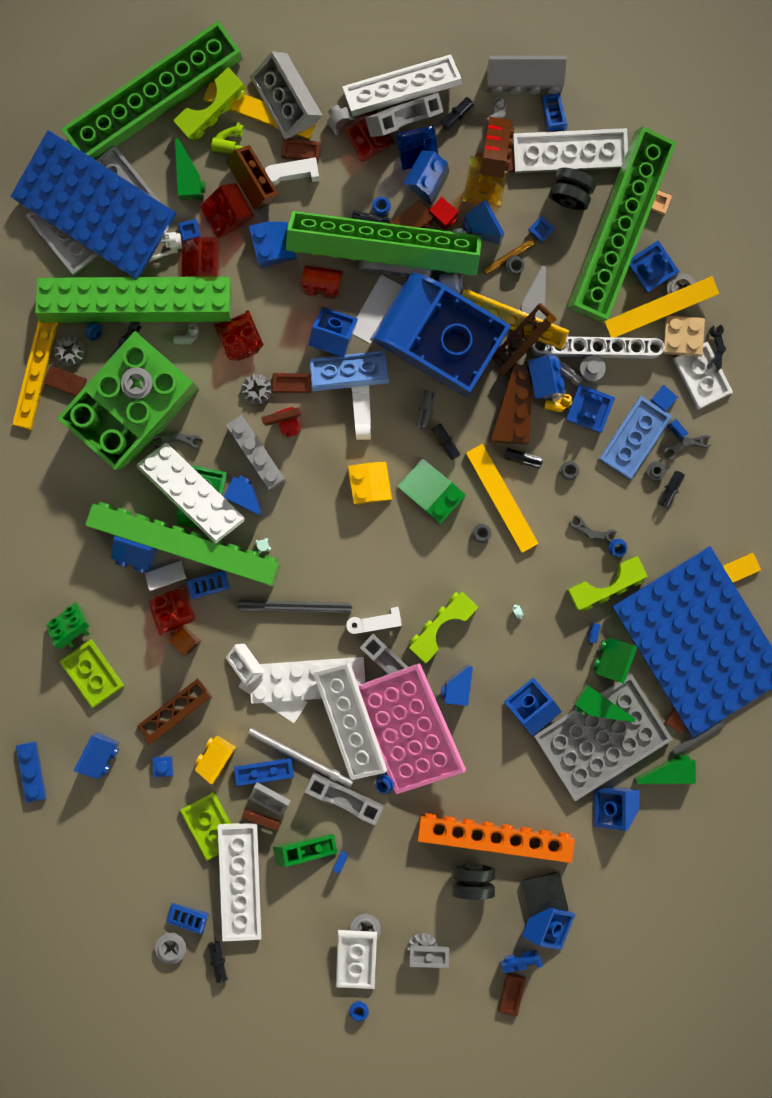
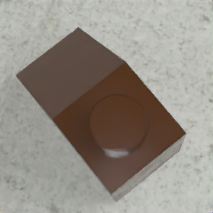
M419 199L389 224L429 229L432 227L433 216Z
M184 625L181 627L177 626L170 633L172 637L169 641L183 656L189 655L201 642Z

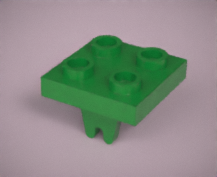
M77 602L67 607L64 612L51 619L46 625L51 640L58 650L66 644L71 648L74 647L73 639L82 632L86 636L90 634L88 631V627H90Z

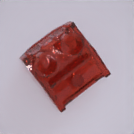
M377 110L358 118L343 128L361 162L396 144L391 133L383 136H370L365 118L377 114Z
M249 310L232 318L231 322L214 325L229 360L241 361L257 354L264 345Z
M185 586L166 591L164 594L156 596L153 600L149 601L159 636L162 633L196 620Z

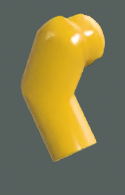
M564 394L556 402L546 400L544 409L563 412L572 404V397Z

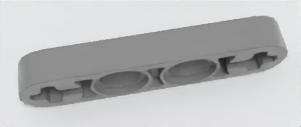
M359 260L358 269L361 271L408 277L410 273H418L432 278L433 271L417 267L408 268L401 265L391 266L386 263H370Z

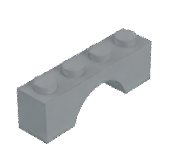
M439 93L418 97L365 119L370 136L375 137L394 132L403 125L435 116L444 111Z
M243 415L226 425L270 491L286 481Z
M374 634L360 646V649L387 674L408 667Z
M315 772L304 792L321 801L337 805L372 825H376L383 810V804Z

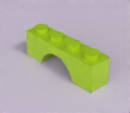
M229 67L214 80L217 94L214 102L208 108L198 111L186 108L173 120L192 141L201 138L208 126H213L222 113L230 110L231 104L236 99L239 100L245 95V90L248 88Z
M634 556L618 564L616 579L606 588H595L584 581L567 589L575 609L585 612L593 608V603L599 601L601 604L609 600V595L613 593L619 595L626 592V587L632 584L635 587L644 583V578L648 577L639 557Z
M455 592L449 598L451 603L446 608L442 606L435 613L438 617L433 622L429 620L422 627L424 630L420 636L416 634L409 641L411 644L409 648L425 663L439 650L436 643V633L441 624L450 619L466 621L479 608L463 592L459 594Z

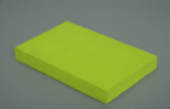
M92 639L59 661L91 708L96 707L124 687V684Z
M212 792L180 809L206 861L219 855L218 824H231L216 793Z

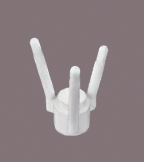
M166 232L165 238H162L161 242H166V247L170 248V250L152 256L149 262L169 254L178 253V249H182L181 234Z

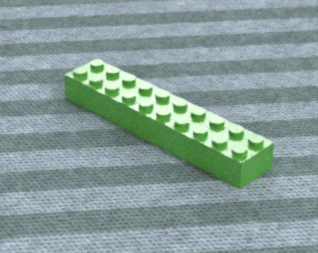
M218 20L68 123L61 130L73 146L96 160L114 145L118 146L217 78L228 67L231 68L242 60L241 52Z
M644 126L635 131L567 308L598 322L609 319L677 142Z
M292 211L287 229L286 250L294 253H310L315 256L325 255L332 258H348L353 261L363 260L370 263H386L391 266L401 265L408 268H424L429 271L455 272L469 276L477 275L482 236Z
M134 277L38 278L35 313L40 323L231 322L232 285L230 277H138L137 279Z
M100 501L98 505L92 504L85 526L271 586L275 584L281 564L277 563L278 559L267 555H265V558L259 557L260 553L249 549L245 553L240 551L241 547L230 543H228V546L222 545L223 541L221 540L215 544L211 539L209 541L205 540V536L193 531H191V534H186V529L174 525L171 529L168 528L167 523L156 519L152 523L149 522V517L137 513L134 517L131 516L132 512L122 508H117V511L113 510L114 506Z

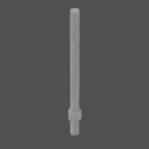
M252 728L250 729L249 736L328 776L329 780L337 781L349 788L351 787L353 781L342 776L341 772L335 769L331 770Z

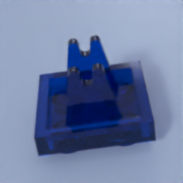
M434 125L396 134L402 170L411 169L422 150L435 151L438 154Z

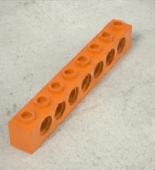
M425 813V816L420 815L418 842L572 863L575 839L570 837L569 833L559 832V835L551 834V831L544 829L534 832L529 827L513 829V826L508 824H501V827L487 821L477 824L472 819L456 821V818L452 816H444V819L436 818V815L431 813ZM435 825H442L444 827L443 832L436 834L433 831ZM456 827L462 828V835L454 836L452 834L453 829ZM480 830L482 836L479 839L472 838L473 831ZM493 833H500L501 838L499 841L493 842L491 835ZM517 835L520 837L519 843L511 844L510 838ZM532 838L539 839V844L536 847L529 846ZM551 841L558 842V847L554 850L548 848Z

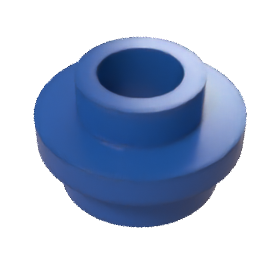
M377 197L372 203V210L378 216L387 215L391 209L390 201L385 197ZM383 204L385 208L380 210L378 205Z
M90 323L85 329V336L92 342L99 339L102 335V328L99 323Z
M620 538L614 539L610 542L608 551L613 557H622L627 552V544Z
M380 775L376 779L375 787L382 794L390 793L394 789V782L389 776Z
M362 1001L354 1002L349 1009V1014L355 1021L365 1020L369 1013L368 1006ZM361 1008L363 1012L358 1014L355 1010Z

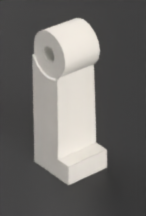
M316 157L274 164L265 168L274 186L279 184L280 181L311 177L312 182L320 181Z
M369 385L352 387L356 440H370Z
M399 607L391 608L392 614L364 619L352 617L347 621L346 628L350 633L357 634L402 626Z

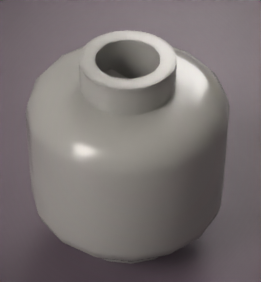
M455 272L440 274L439 281L437 282L458 294H461L462 290L465 289L462 274L460 275Z

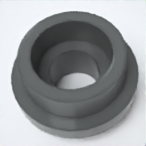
M518 256L508 258L505 263L506 271L511 275L520 274L524 269V261ZM513 262L517 264L516 269H513L511 266Z
M567 461L562 464L560 474L565 480H573L579 474V467L575 462ZM571 468L573 473L567 474L566 469Z
M652 462L647 467V475L654 481L661 480L666 474V468L661 462ZM655 467L659 468V474L654 473Z
M478 524L474 527L472 536L475 541L485 543L491 538L492 533L489 526ZM479 530L485 531L484 537L478 535Z

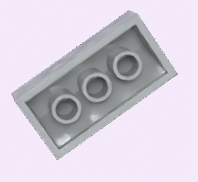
M271 52L251 74L250 78L285 139L311 128L323 116L287 53Z
M489 56L487 92L492 94H501L502 92H510L511 94H520L521 92H529L530 94H539L540 92L558 94L562 92L564 87L566 56Z

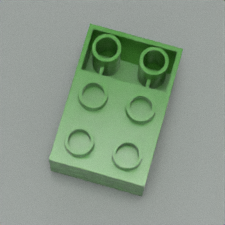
M134 331L57 419L113 469L119 470L131 463L151 444L153 438L159 435L199 388L150 343ZM139 367L145 369L153 380L151 391L141 399L128 397L121 388L122 376L131 368ZM132 377L131 379L134 382L132 387H138L142 390L143 388L140 384L142 379L136 380Z

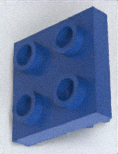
M659 240L633 256L629 265L630 270L646 294L680 272Z
M579 384L566 421L601 434L615 397Z

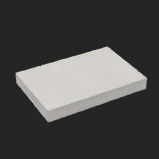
M708 342L703 343L702 357L679 355L672 359L697 410L733 393L722 369L714 373L716 370L714 364L710 369H707V364L714 357Z
M338 930L336 987L375 989L377 932Z

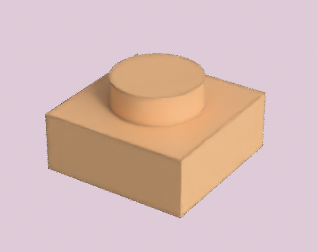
M658 191L651 211L665 215L672 196Z

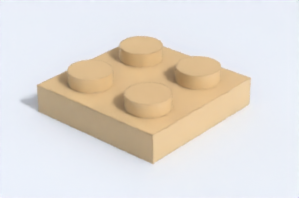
M666 316L665 348L663 354L702 357L705 318Z

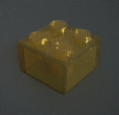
M471 156L463 201L480 204L487 200L490 206L500 208L508 171L504 172L503 178L481 175L482 158Z

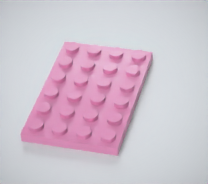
M420 663L358 685L387 767V775L394 782L396 794L466 771Z

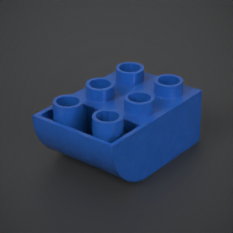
M410 273L370 340L468 399L507 335L511 325L436 280L418 273Z

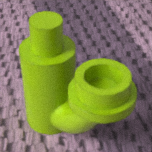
M237 123L236 126L218 133L212 140L211 151L231 155L235 149L242 148L243 146L236 145V142L224 139L232 134H235V137H242L244 125Z

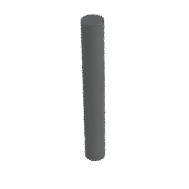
M722 720L694 738L691 737L672 749V752L675 756L681 754L724 727V723Z

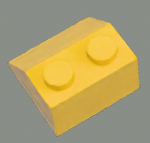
M386 462L348 466L354 506L392 500Z
M218 735L214 739L210 738L205 745L207 751L204 755L200 754L194 763L197 765L195 771L210 784L217 780L237 748Z

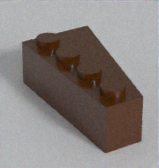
M528 365L513 366L489 443L528 445L530 441L532 378Z

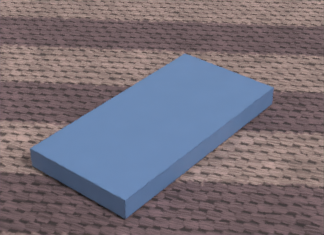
M385 350L347 354L345 357L329 356L309 359L312 391L389 383Z
M639 396L598 460L631 480L672 416L644 397Z

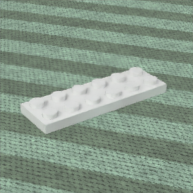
M450 54L342 87L352 116H357L462 85V79Z
M627 128L513 134L515 173L558 171V168L562 167L577 170L620 169L628 151Z
M164 443L137 463V468L215 544L244 522L245 517L167 443Z
M364 657L260 664L264 673L250 683L251 704L322 699L313 672L347 662L351 664L357 684L366 683Z
M350 662L313 672L350 779L355 780L385 773L387 767Z
M257 823L218 824L222 941L261 940Z

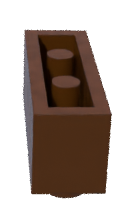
M250 145L235 149L226 163L254 210L270 205L279 193Z

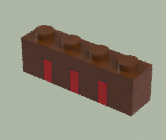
M489 116L481 175L503 178L504 172L509 171L514 128H511L512 120Z

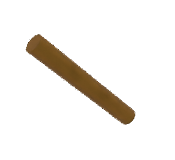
M533 240L526 241L483 268L486 275L490 274L504 265L508 258L518 256L535 245Z

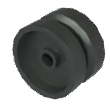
M558 168L554 179L556 184H552L548 195L549 198L569 209L587 210L591 201L589 195L593 194L597 181L592 176L577 169Z
M474 864L453 867V879L458 881L452 885V895L454 897L470 900H483L495 897V886L489 883L495 879L494 867Z

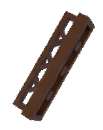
M541 303L533 309L493 356L492 359L501 366L497 372L502 376L506 375L557 319ZM538 310L546 316L543 322H536ZM525 325H532L533 333L531 335H524L523 327ZM512 339H520L521 346L519 348H512ZM501 352H509V359L506 362L498 356Z
M197 678L137 727L146 737L144 740L147 744L151 745L211 698L212 695ZM196 684L204 692L199 697H190L191 688ZM178 698L187 699L185 708H175ZM163 710L172 711L171 719L168 721L160 720ZM148 722L157 723L156 730L152 734H149L143 727Z

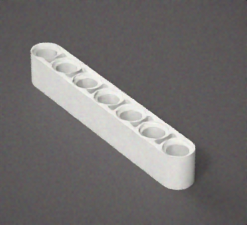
M567 337L564 350L558 351L555 347L542 342L545 346L544 350L536 349L534 344L531 347V352L535 356L587 357L594 355L600 358L654 359L662 354L665 346L663 341L657 338ZM574 343H580L583 350L576 351L573 346ZM594 343L601 345L602 350L600 352L593 349ZM612 344H618L621 348L620 352L613 351ZM631 344L638 345L639 352H633ZM650 345H656L658 353H653L650 350Z

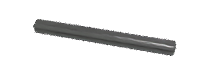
M240 600L238 602V610L352 613V604Z

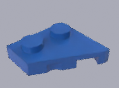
M533 949L523 951L522 955L516 957L515 955L506 956L503 958V961H500L504 973L526 970L527 966L536 964L537 968L543 967L538 951H533Z

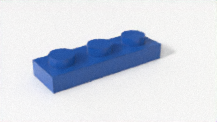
M37 741L16 745L26 802L46 799Z
M292 758L234 766L236 786L294 778Z

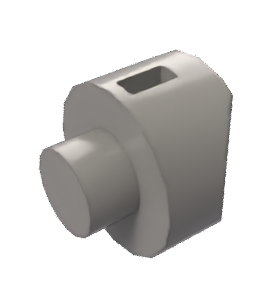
M336 105L328 111L330 117L327 123L335 135H339L342 128L349 122H356L348 107L340 108L339 105Z
M594 355L587 356L579 365V373L583 380L588 383L600 380L606 370L604 361Z

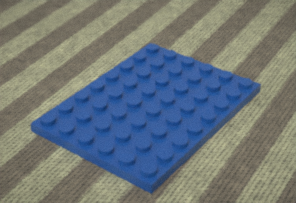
M711 546L706 547L612 606L691 737L694 738L772 689V646Z

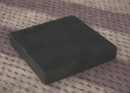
M559 871L522 880L530 917L549 908L569 910Z

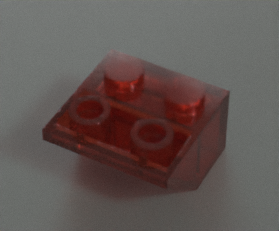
M237 183L219 186L200 205L217 239L244 226L254 216Z
M197 237L182 242V277H220V241L218 237Z
M305 265L300 282L302 292H305V295L308 296L324 295V298L327 299L340 297L343 271Z

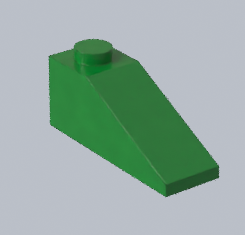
M175 139L178 197L180 201L203 199V193H206L205 181H202L180 140Z
M588 685L584 686L573 702L577 706L575 710L583 716L587 713L594 717L628 722L636 721L633 716Z
M678 755V758H672L635 777L634 782L637 784H696V760L690 758V755Z
M334 834L276 845L273 846L276 866L288 867L336 854L337 848Z

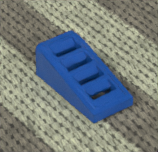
M560 93L541 96L547 132L566 131L567 121ZM557 102L555 105H547V103Z
M226 571L187 581L192 599L230 589ZM218 576L221 577L223 587H219ZM211 578H213L214 585L216 588L213 590L210 583ZM204 580L206 582L208 591H204V587L202 584V581ZM194 583H198L200 593L198 594L196 592Z
M172 903L166 922L198 934H203L209 913ZM175 910H179L177 920L173 919ZM183 912L186 913L184 922L181 921ZM190 915H193L192 923L189 924V917ZM197 917L201 918L199 926L195 925Z

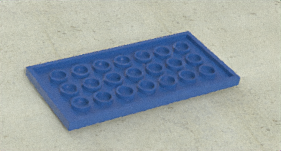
M47 130L10 196L135 279L141 276L177 214L50 130Z

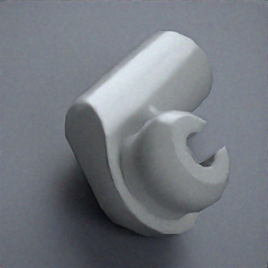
M497 97L494 100V113L490 117L504 118L506 115V102L502 97Z
M190 325L184 335H174V345L192 344L199 336L198 327Z

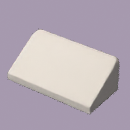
M182 561L145 573L149 591L187 579Z
M245 644L234 645L225 657L245 686H248L264 673V670Z

